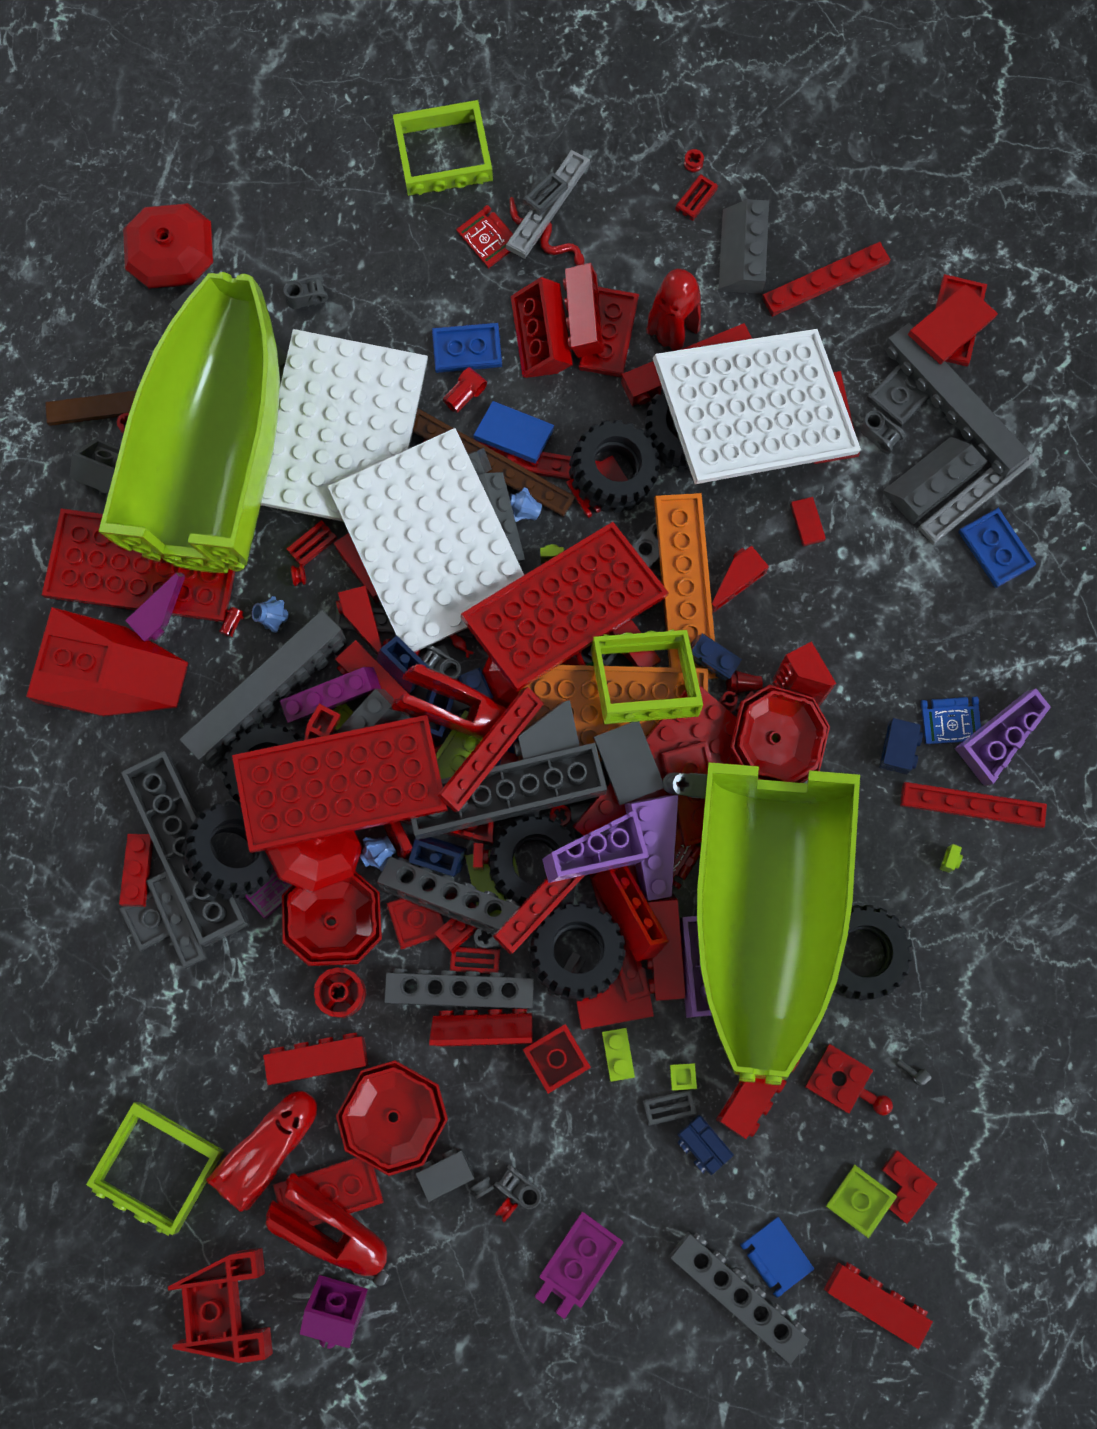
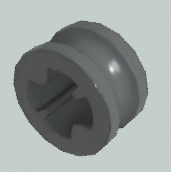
M489 1176L470 1187V1190L476 1193L475 1199L482 1197L495 1188L494 1185L489 1183Z

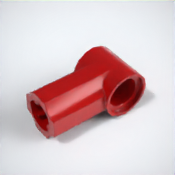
M468 367L459 376L457 384L443 397V402L451 411L458 413L473 396L477 397L484 391L487 381L471 367Z

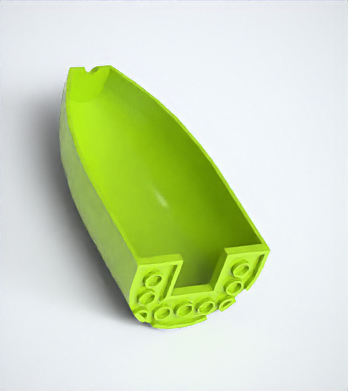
M219 272L218 274L208 273L171 320L152 353L127 419L99 532L125 550H134L142 553V557L160 562L162 558L164 561L172 563L175 567L202 572L228 573L229 569L238 572L243 570L245 565L247 566L274 450L280 389L278 353L272 323L262 290L252 276L240 274L236 278H232L230 274L225 272Z
M709 763L697 888L700 965L708 1006L721 1044L734 1074L739 1075V1081L755 1082V1078L765 1079L766 1084L781 1085L782 1080H786L807 1049L823 1019L838 980L848 936L853 902L860 775L809 771L807 783L758 780L759 766Z

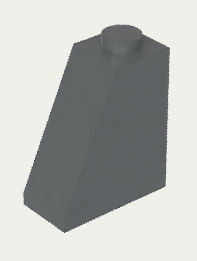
M570 700L561 702L520 733L516 738V742H513L516 757L520 756V760L580 746Z

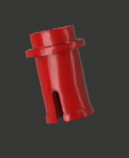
M230 607L229 610H226L227 616L219 632L233 638L240 619L243 620L244 618L242 616L244 612L235 607Z
M727 691L720 697L718 702L727 710L733 712L737 707L738 697H734L736 693Z

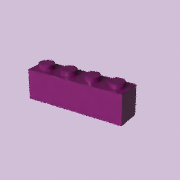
M362 667L282 699L280 702L287 722H300L311 718L319 703L329 709H333L369 695L375 689H381L374 667Z

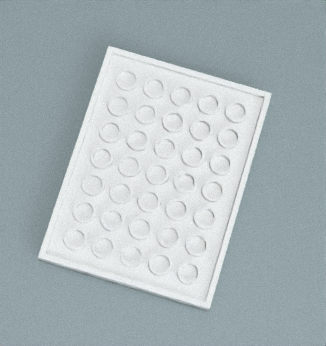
M293 329L279 389L278 423L274 450L261 505L343 521L328 486L409 449L428 356Z
M818 329L658 353L653 357L695 484L850 456L861 451Z
M456 428L328 486L396 636L413 652H417L468 628L460 618L461 613L524 576Z

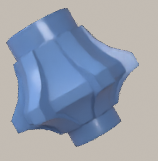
M524 487L515 495L510 494L509 498L515 522L522 519L535 521L538 518L542 504L538 503L530 495L527 488Z
M272 596L268 601L256 603L253 606L252 618L254 621L263 624L265 629H270L276 633L279 626L287 621L288 611L284 609L283 600L277 601L276 597Z
M388 836L378 839L365 837L363 839V853L360 854V858L366 867L371 865L382 872L389 857H392L397 851Z

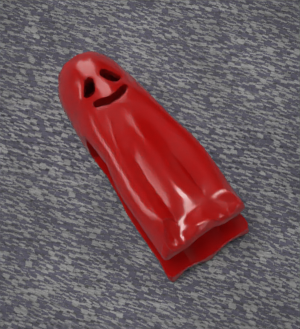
M677 268L671 270L665 276L657 291L652 309L648 315L647 334L656 335L658 342L662 346H670L673 351L683 349L685 341L684 323L695 334L701 328V295L697 279L693 274L685 269Z
M422 664L410 667L408 671H405L402 679L470 706L467 718L463 719L407 693L402 694L399 699L396 698L391 706L395 711H403L417 717L427 715L428 721L480 740L484 738L506 710L504 706L495 703L491 698Z
M304 1091L293 1092L286 1096L263 1118L247 1138L231 1150L206 1179L207 1183L214 1187L238 1211L249 1210L273 1180L285 1158L301 1142L317 1115L316 1100Z
M291 1173L286 1179L287 1187L284 1197L342 1231L343 1235L338 1242H335L273 1200L269 1204V1209L266 1213L267 1220L265 1222L272 1234L288 1241L314 1257L338 1267L349 1269L358 1275L374 1276L381 1272L387 1261V1248L384 1242L336 1203L321 1194L295 1173Z

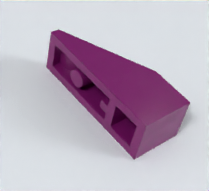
M175 573L125 620L144 641L152 639L156 641L165 633L163 629L169 623L185 579L183 573Z

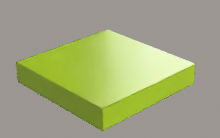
M854 1165L826 1207L869 1239L897 1196Z

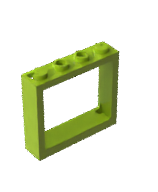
M478 100L393 115L408 196L422 195L432 191L441 192L449 188H463L467 185L493 181L492 165ZM475 121L484 164L411 177L404 133Z
M672 629L665 632L647 631L645 633H623L610 636L604 634V636L593 637L591 654L604 724L699 717L703 701L687 630L674 631ZM678 649L687 698L610 703L602 654Z
M134 1102L86 1185L92 1188V1192L97 1197L104 1199L106 1196L113 1200L112 1205L122 1211L128 1209L135 1213L134 1218L140 1222L147 1224L149 1221L156 1225V1231L159 1233L162 1232L167 1236L169 1234L174 1235L180 1231L207 1183L206 1179L212 1174L225 1150L145 1104ZM139 1118L209 1158L174 1221L104 1181Z

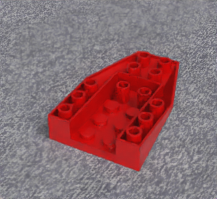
M51 607L26 697L38 704L103 717L177 708L189 663L150 640L144 641L136 632L125 626Z

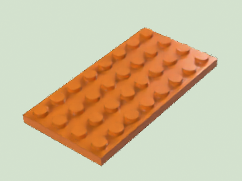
M559 665L525 686L529 687L544 704L524 730L561 702L569 700L580 746L595 743L593 737L631 723L604 724L594 666ZM604 666L611 704L679 698L686 689L682 668ZM695 668L699 685L708 692V668ZM660 720L639 721L645 737Z

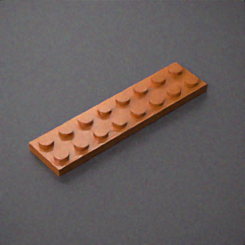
M702 493L655 496L662 585L669 592L668 596L663 599L666 631L672 629L674 631L687 630L690 646L694 639L702 633L715 641ZM668 649L669 668H681L678 649ZM694 663V664H695V668H702V667H700L699 665H697L696 663ZM708 672V679H717L715 673L711 674Z

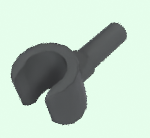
M901 1059L897 1062V1065L907 1071L918 1085H925L931 1080L930 1074L924 1068L916 1072Z
M382 1269L381 1272L374 1276H361L354 1273V1276L369 1279L376 1285L382 1286L388 1283L391 1273Z

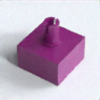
M319 1275L304 1310L300 1335L320 1340L319 1343L322 1347H325V1343L328 1342L327 1349L333 1348L335 1345L350 1349L364 1310L368 1289Z

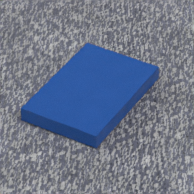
M498 323L432 328L436 373L463 371L468 367H471L473 370L502 367Z
M492 401L474 433V440L536 464L554 430V425Z
M999 507L958 531L995 588L1036 565Z

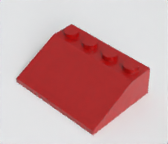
M502 1009L488 1010V1014L478 1015V1010H463V1015H454L453 1011H439V1016H433L429 1046L435 1047L533 1044L532 1013H527V1009H512V1014H503Z

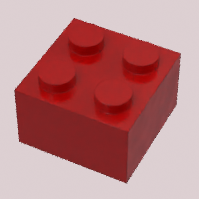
M566 1024L523 1049L548 1094L591 1068Z

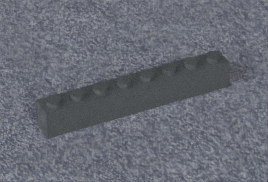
M908 323L888 338L885 346L888 356L901 364L902 371L906 375L911 376L919 390L929 394L933 405L940 408L946 414L947 420L958 427L962 436L967 441H970L977 451L991 463L993 470L1006 478L1024 464L1031 453L946 362L940 365L908 336L910 330L914 328Z

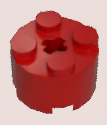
M337 967L326 970L319 976L314 986L316 1005L322 1012L332 1017L346 1018L352 1016L361 1009L365 1002L366 988L364 981L358 974L347 968ZM337 988H345V996L343 998L335 997L337 995L335 992Z

